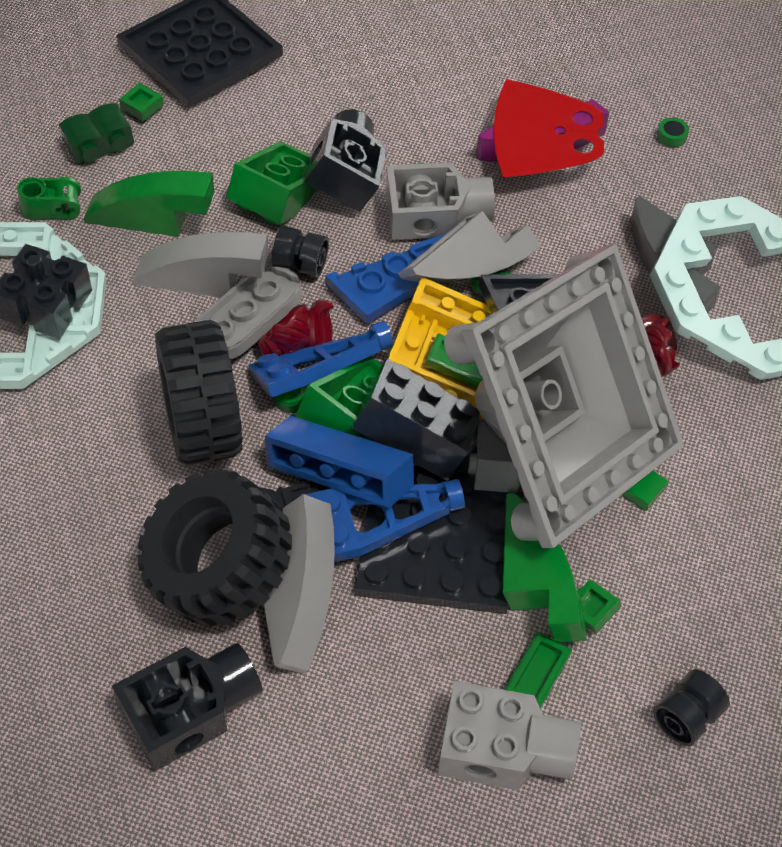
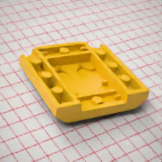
M421 277L388 359L406 366L416 375L438 384L443 390L459 399L470 402L477 408L475 400L477 388L429 368L424 364L437 333L446 336L451 327L480 322L490 316L491 312L486 304Z

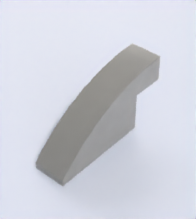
M481 211L464 218L398 274L401 279L420 282L421 277L435 283H451L473 279L508 268L527 258L542 245L528 225L512 229L501 238L485 213Z
M216 232L183 237L164 243L141 256L133 283L140 286L222 297L235 286L238 274L262 278L269 253L268 235L248 232Z
M302 494L282 508L290 523V531L288 532L292 535V549L287 550L290 562L288 569H283L280 575L283 580L278 589L273 588L268 594L270 599L264 604L274 666L302 674L309 670L323 632L331 596L335 557L331 504Z

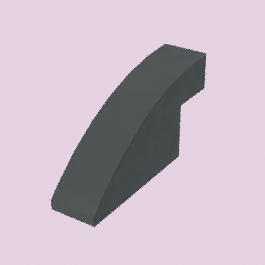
M638 196L635 199L630 220L631 230L639 256L650 274L677 221L652 203ZM703 238L712 259L707 266L690 268L687 271L708 313L714 308L720 286L704 276L711 269L717 247Z

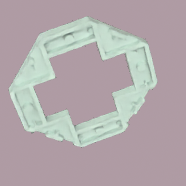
M742 196L686 204L676 220L677 222L650 273V278L675 332L687 339L692 336L708 345L706 350L729 363L735 360L749 368L748 373L760 380L782 376V339L753 344L739 315L710 320L687 271L690 268L707 266L711 261L712 257L702 238L706 236L749 230L762 257L782 254V218Z
M0 222V256H17L26 243L50 251L52 260L65 256L86 263L92 292L80 310L71 308L73 320L60 339L36 332L34 325H29L25 353H0V389L26 388L101 334L107 282L105 272L98 266H92L87 262L79 250L67 240L62 241L55 235L54 229L45 222Z

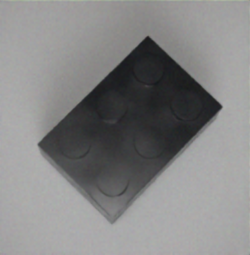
M387 358L367 389L352 429L379 444L413 454V462L448 481L470 451L480 412L470 402L455 397L443 390L438 384L423 379L411 372L406 366L397 364Z

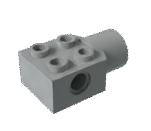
M451 162L387 165L386 198L392 240L433 238L448 233L464 218L481 211L485 213L490 222H493L495 196L491 177L465 178Z
M454 681L438 775L518 791L532 773L572 780L579 749L581 722L542 715L535 695Z

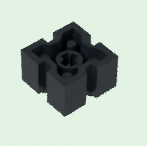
M25 243L12 262L14 273H4L0 278V319L21 327L29 321L33 323L36 332L60 339L73 320L71 308L80 310L92 292L87 264L65 256L52 260L50 251Z

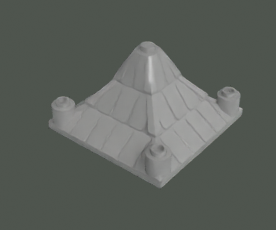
M616 243L605 245L595 252L571 256L566 263L565 271L551 278L541 286L531 290L480 322L451 327L445 336V351L453 363L459 365L476 363L479 373L483 377L475 393L477 409L492 430L506 443L513 465L517 469L523 492L529 501L518 504L511 517L512 530L520 540L539 541L541 548H554L684 446Z

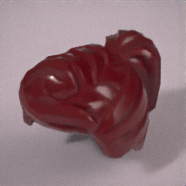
M317 300L312 304L310 310H308L306 304L292 308L283 320L274 324L258 340L257 346L263 355L275 353L281 356L303 348L331 342L333 327L329 311L334 308L333 303H330L328 300Z
M661 314L645 315L641 318L660 375L664 377L680 366V363L675 361L677 351L675 333L669 317H664Z

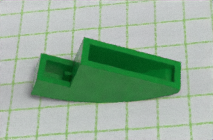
M161 171L136 175L117 181L92 196L84 216V223L178 237L186 212L207 215L215 192L213 173Z
M515 493L507 494L503 594L511 611L549 608L548 625L555 642L587 641L583 604L565 552L560 544L554 548H541L539 541H524L517 538L512 530L511 517L516 506L525 501Z

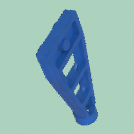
M381 321L370 325L369 330L364 334L303 348L281 356L275 353L266 354L257 359L258 362L248 366L251 377L270 397H274L306 386L337 370H341L382 350L393 347V338L387 323ZM318 361V363L311 365L300 371H298L294 367L297 365Z
M458 479L439 484L414 485L399 500L417 499L422 510L416 515L401 520L395 518L392 506L389 508L333 488L307 494L310 497L331 504L334 525V562L362 556L450 514V511L465 508L463 490ZM444 497L445 501L440 502L439 498ZM374 504L380 506L384 511L385 521L380 526L367 532L357 531L354 527L351 509L356 505Z

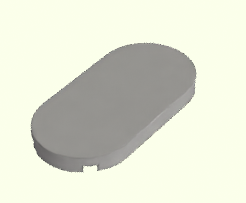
M270 267L271 271L264 272L262 278L244 277L194 322L204 320L217 322L223 331L229 358L233 359L243 354L300 302L302 288L297 275L293 271L283 267Z

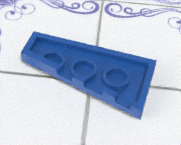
M445 234L410 245V250L402 253H394L393 251L382 255V260L368 265H365L364 262L351 266V271L339 275L336 271L325 275V284L368 324L414 295L419 282L401 279L398 273Z

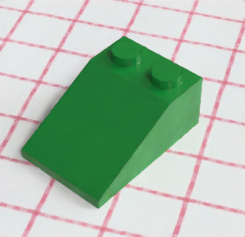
M280 141L236 162L226 198L235 202L243 210L253 211L263 216L264 220L269 223L283 224L295 217L317 191L305 182L311 155Z
M369 356L309 384L295 417L375 442L352 429L367 389L379 372L382 364Z

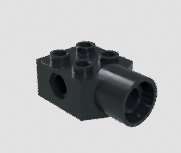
M348 109L339 112L332 118L313 145L305 182L317 191L324 192L339 200L341 204L359 212L362 211L380 187L386 155V148L373 136L374 124L368 115L359 110Z
M235 643L207 659L184 647L112 685L117 705L154 772L227 732V712L263 692L259 676L247 653L239 643Z

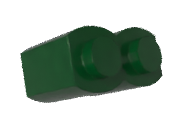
M117 103L99 106L88 114L71 116L59 124L62 139L76 164L93 162L105 153L123 151L134 143L131 126Z

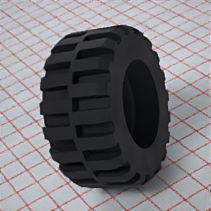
M204 320L161 328L155 334L156 353L166 413L178 461L189 466L235 457L241 452L243 447L242 425L233 369L220 324L212 320Z
M218 469L203 471V476L197 473L186 477L185 483L182 485L179 483L175 484L168 490L170 494L164 500L160 498L154 505L156 510L151 517L147 516L143 525L146 530L144 535H140L138 549L142 551V554L137 556L138 567L142 571V582L157 601L193 623L197 622L202 626L212 627L217 625V623L221 626L236 622L235 617L244 619L254 613L253 608L255 606H263L270 599L268 594L273 588L278 589L283 580L280 575L283 569H288L290 556L287 554V550L292 549V535L288 532L290 531V523L288 517L283 513L282 507L252 481L234 471L223 470L220 472ZM233 524L231 537L224 552L212 565L198 572L199 558L206 543L217 531Z

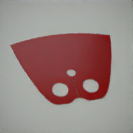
M506 79L498 98L494 117V144L503 178L555 171L586 164L602 157L604 154V141L598 134L599 129L604 125L602 111L582 100L542 87ZM582 111L591 114L593 121L588 125H580L574 121V114ZM563 127L566 132L564 134H557L555 128ZM586 139L593 144V150L588 153H581L575 150L573 144L576 140Z

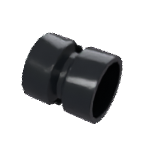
M281 226L272 249V266L287 268L291 271L298 268L299 274L319 278L328 255V236L311 232L303 236L302 231L299 229Z
M698 669L690 670L676 684L675 691L668 692L653 709L654 718L661 729L674 741L684 746H693L707 731L705 723H715L730 706L729 697L720 683L711 675Z

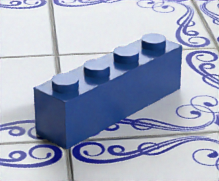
M289 416L265 435L268 467L389 508L414 486L413 454L294 416Z

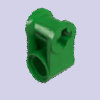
M29 177L21 180L17 185L21 214L28 220H72L80 214L81 206L77 201L78 196L81 194V185L74 178ZM64 186H67V193H64ZM66 204L69 206L68 211H66Z

